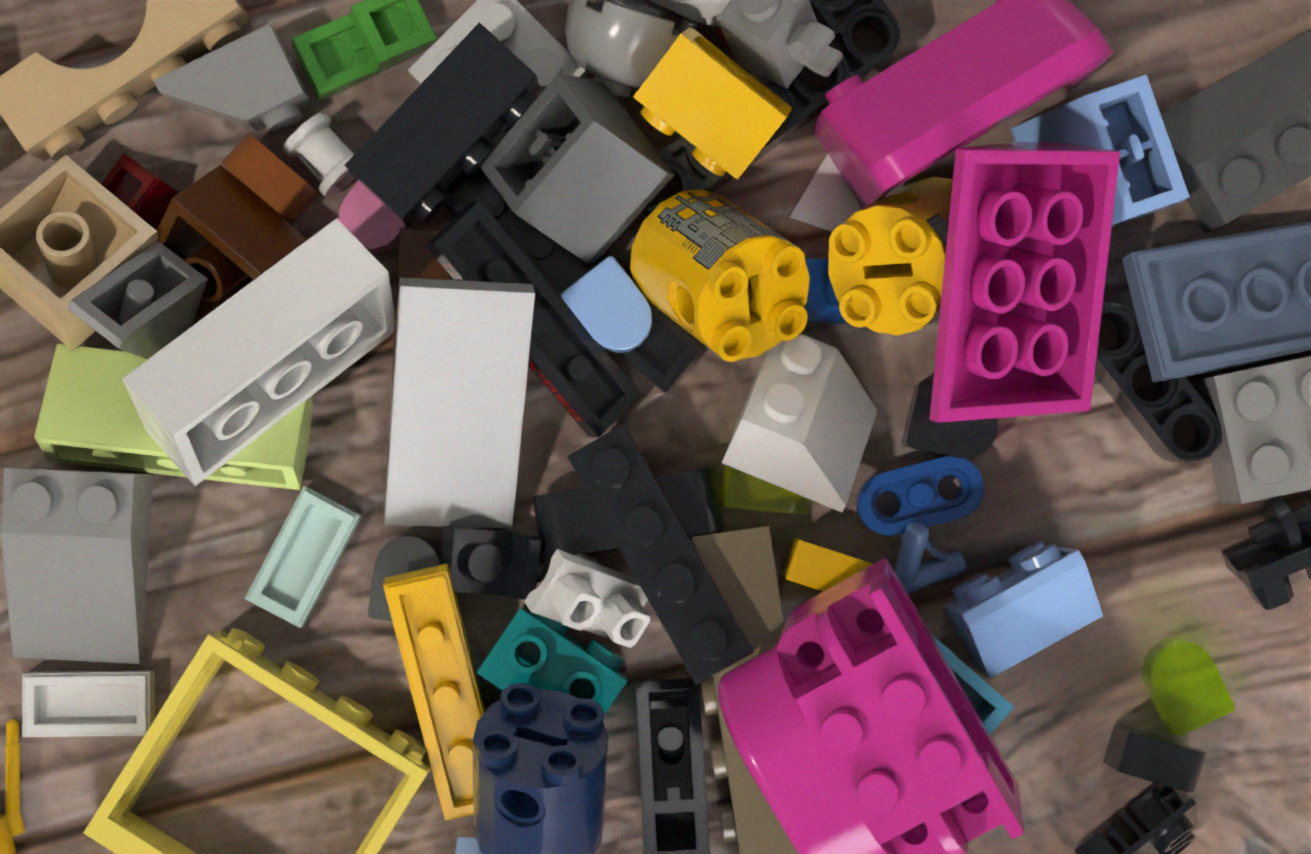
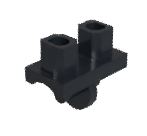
M1279 496L1269 498L1263 502L1265 521L1248 528L1250 540L1222 551L1226 567L1245 584L1252 598L1265 610H1272L1291 601L1294 593L1288 575L1306 569L1307 576L1311 580V505L1306 503L1290 510L1286 502Z

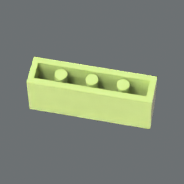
M56 344L34 435L36 442L49 462L186 477L146 432L122 378L148 359L126 351L78 346L72 351L65 344ZM313 395L205 480L301 490L311 433Z

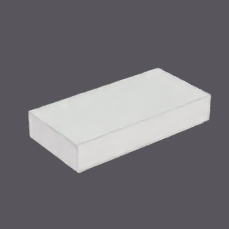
M155 670L28 671L22 673V737L144 736L155 719Z

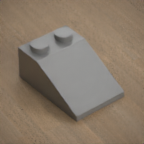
M4 468L0 536L13 658L128 664L143 663L153 474Z

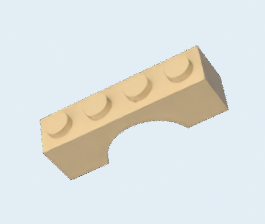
M146 0V13L141 31L131 47L117 59L95 68L75 69L53 63L35 52L0 76V115L27 153L44 162L49 158L60 160L64 155L69 156L78 150L85 142L83 135L103 121L107 125L113 124L132 113L138 105L136 99L156 86L154 83L155 79L190 63L208 50L212 52L239 39L243 33L240 28L252 20L238 0Z

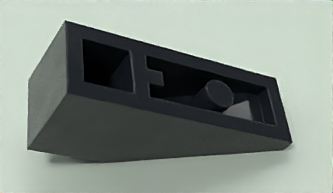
M693 678L636 681L644 854H710L699 684L696 685Z

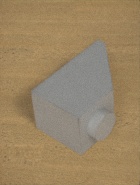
M270 24L154 80L158 91L174 104L257 132L264 128H267L269 133L286 129L303 118L301 110L314 104L282 38Z
M158 241L71 299L68 310L117 348L149 359L192 327L208 279Z

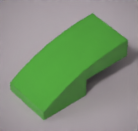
M365 0L352 5L349 15L293 37L291 46L318 101H321L401 63L434 44L437 38L418 0Z

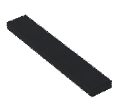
M481 168L470 176L462 171L445 189L451 196L444 207L455 216L469 203L480 201L560 297L567 288L605 260L601 256L595 264H588L517 216ZM647 300L652 315V327L648 338L640 347L630 352L618 354L662 392L666 393L703 350L705 345Z

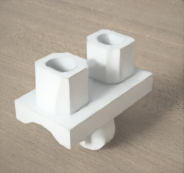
M557 549L551 558L549 570L543 582L538 588L531 591L524 601L532 613L561 622L565 626L580 631L585 630L611 639L613 642L629 648L637 643L650 623V615L643 608L648 599L637 579L602 566L596 559L583 553L572 555Z

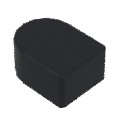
M921 383L914 387L901 444L903 447L941 456L967 459L983 454L993 445L998 433L997 418L937 423L929 420L933 385Z
M1115 723L1103 762L1118 772L1194 793L1206 753L1203 750L1175 740Z

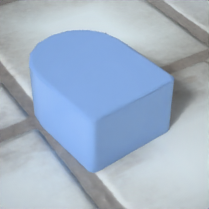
M612 256L603 260L567 288L561 295L563 301L592 338L605 350L615 353L630 352L640 347L649 336L652 327L651 308L645 296Z

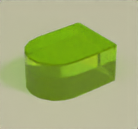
M723 465L720 496L722 507L796 514L808 513V498L728 465Z
M1172 638L1160 641L1149 649L1143 659L1142 676L1148 693L1168 731L1178 736H1183L1235 710V704L1213 659L1205 649L1195 643Z

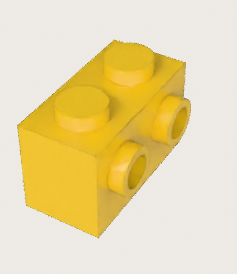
M691 26L678 36L633 96L644 106L640 111L641 115L653 127L668 136H672L676 131L696 147L692 154L706 169L720 177H723L728 172L737 180L793 109Z

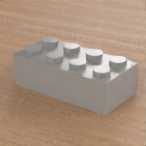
M1311 356L1194 380L1196 391L1216 415L1221 426V439L1218 448L1210 456L1220 503L1244 504L1311 489Z

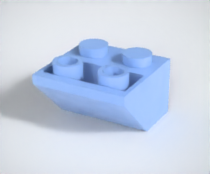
M1147 74L1085 95L1010 129L1014 142L1072 143L1120 151L1111 228L1171 208L1190 198Z
M1038 542L1019 551L1008 559L1012 569L999 576L995 575L992 577H988L986 572L981 573L952 590L957 599L943 607L981 674L992 678L1103 616L1086 562L1079 550L1055 546V544L1044 546L1043 542Z

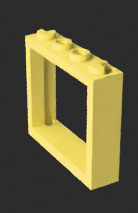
M232 628L228 634L221 629L207 635L83 834L115 854H197L130 810L224 660L405 774L355 854H378L429 774L431 766L429 759L424 757L427 752L426 747L412 736L400 730H394L390 736L370 723L374 715L358 702L342 695L336 702L316 689L319 680L304 668L288 661L282 668L262 655L265 646L250 634L237 628Z

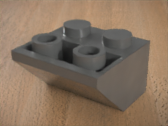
M560 73L555 76L480 165V168L517 216L588 264L596 263L675 175L604 82Z

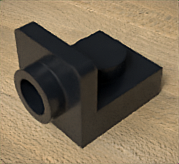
M443 526L439 565L448 563L455 593L499 595L525 600L529 593L536 589V584L542 575L541 539L536 535L511 531Z

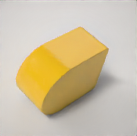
M792 537L780 576L786 580L823 592L873 563Z

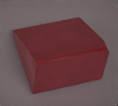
M125 153L121 155L101 184L156 231L171 199L180 193Z

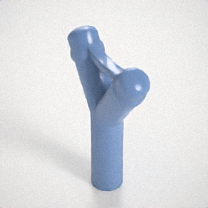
M911 522L906 526L901 538V547L894 568L908 595L913 591L939 581L954 578L966 570L964 556L959 551L945 553L936 549L928 540V527L919 522ZM925 549L936 557L921 563Z

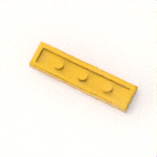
M448 563L385 577L383 587L444 819L447 821L474 815L473 737L477 721L484 714L485 707Z

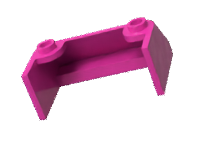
M996 0L995 4L863 83L857 74L832 88L825 94L830 105L820 113L813 131L862 209L886 197L894 188L954 153L956 148L964 147L1064 86L1067 92L1076 88L1114 52L1100 29L1069 0Z

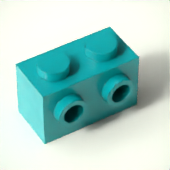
M525 604L518 610L476 672L502 691L511 684L528 683L537 689L562 691L579 699H591L602 707L604 715L628 681V674L619 669L624 659L596 639H592L586 647L566 633L569 629L568 626L532 613Z

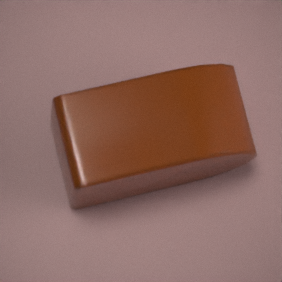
M249 132L222 162L226 169L290 223H294L319 194Z

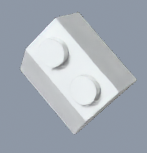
M799 334L795 339L781 341L778 345L765 352L722 463L843 512L878 410L837 348Z

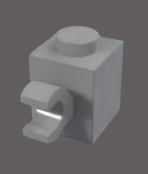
M731 0L716 18L736 63L786 89L804 66L817 74L828 77L843 58L842 52L828 46L835 38L834 31L817 22L809 0Z

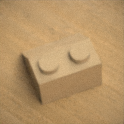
M64 155L0 209V289L73 351L93 334L95 330L68 310L70 300L155 244L159 238L158 233L67 155Z

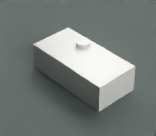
M336 218L122 378L146 432L192 484L197 486L395 332V311L389 273Z

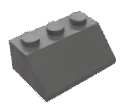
M1310 30L1161 114L1190 196L1186 201L1205 233L1229 223L1311 176Z

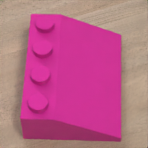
M1012 142L956 148L929 420L940 423L1090 411L1120 151L1059 142Z

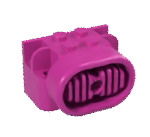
M886 557L800 604L790 613L778 645L727 672L720 679L718 698L731 738L751 776L798 854H966L968 852L967 842L1002 824L1011 839L1025 833L1017 780Z

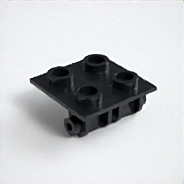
M1164 786L1159 791L1152 787L1144 796L1129 807L1132 813L1148 830L1146 835L1124 810L1118 814L1123 823L1138 840L1131 847L1109 822L1103 826L1123 851L1122 854H1180L1196 839L1192 831L1197 825V803L1191 798L1184 804L1171 787ZM1100 831L1081 846L1074 849L1076 854H1118Z

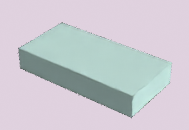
M303 486L244 599L299 628L304 627L363 515L309 486Z

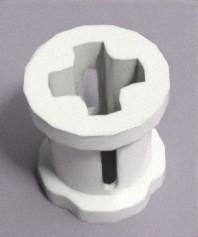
M318 113L304 122L287 139L282 150L290 158H299L320 181L321 184L318 190L328 198L340 192L355 179L344 166L354 154L329 128L332 122L325 113Z

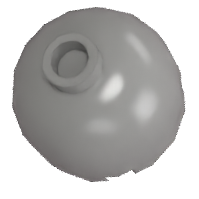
M571 0L567 13L565 34L568 50L576 63L581 68L594 74V80L604 82L613 95L627 98L629 97L631 87H641L678 36L690 26L696 30L698 24L682 16L678 28L675 26V22L665 19L668 9L642 0Z

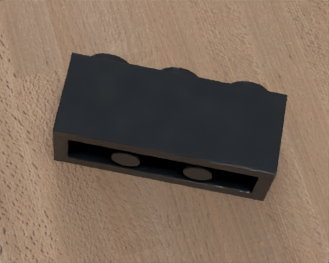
M479 22L344 166L405 225L410 227L418 218L426 223L449 200L451 194L445 189L462 171L468 176L474 174L495 149L490 141L506 124L512 128L537 99L534 94L540 89L538 77Z

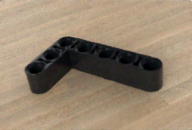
M809 0L817 22L834 31L835 38L828 46L843 54V58L831 72L834 85L824 92L812 91L803 84L799 73L786 89L762 77L759 81L793 109L750 165L818 117L830 105L825 94L832 88L857 74L864 83L887 65L898 46L900 27L895 16L883 0H841L831 3L824 0ZM860 28L874 29L881 35L884 41V49L876 54L863 53L855 47L852 41V33ZM683 136L659 152L660 156L674 172L673 178L678 181L682 191L704 189L713 193L734 178L728 172L723 177H720L706 169L692 154L696 147ZM651 201L643 209L642 213L648 217L658 204Z

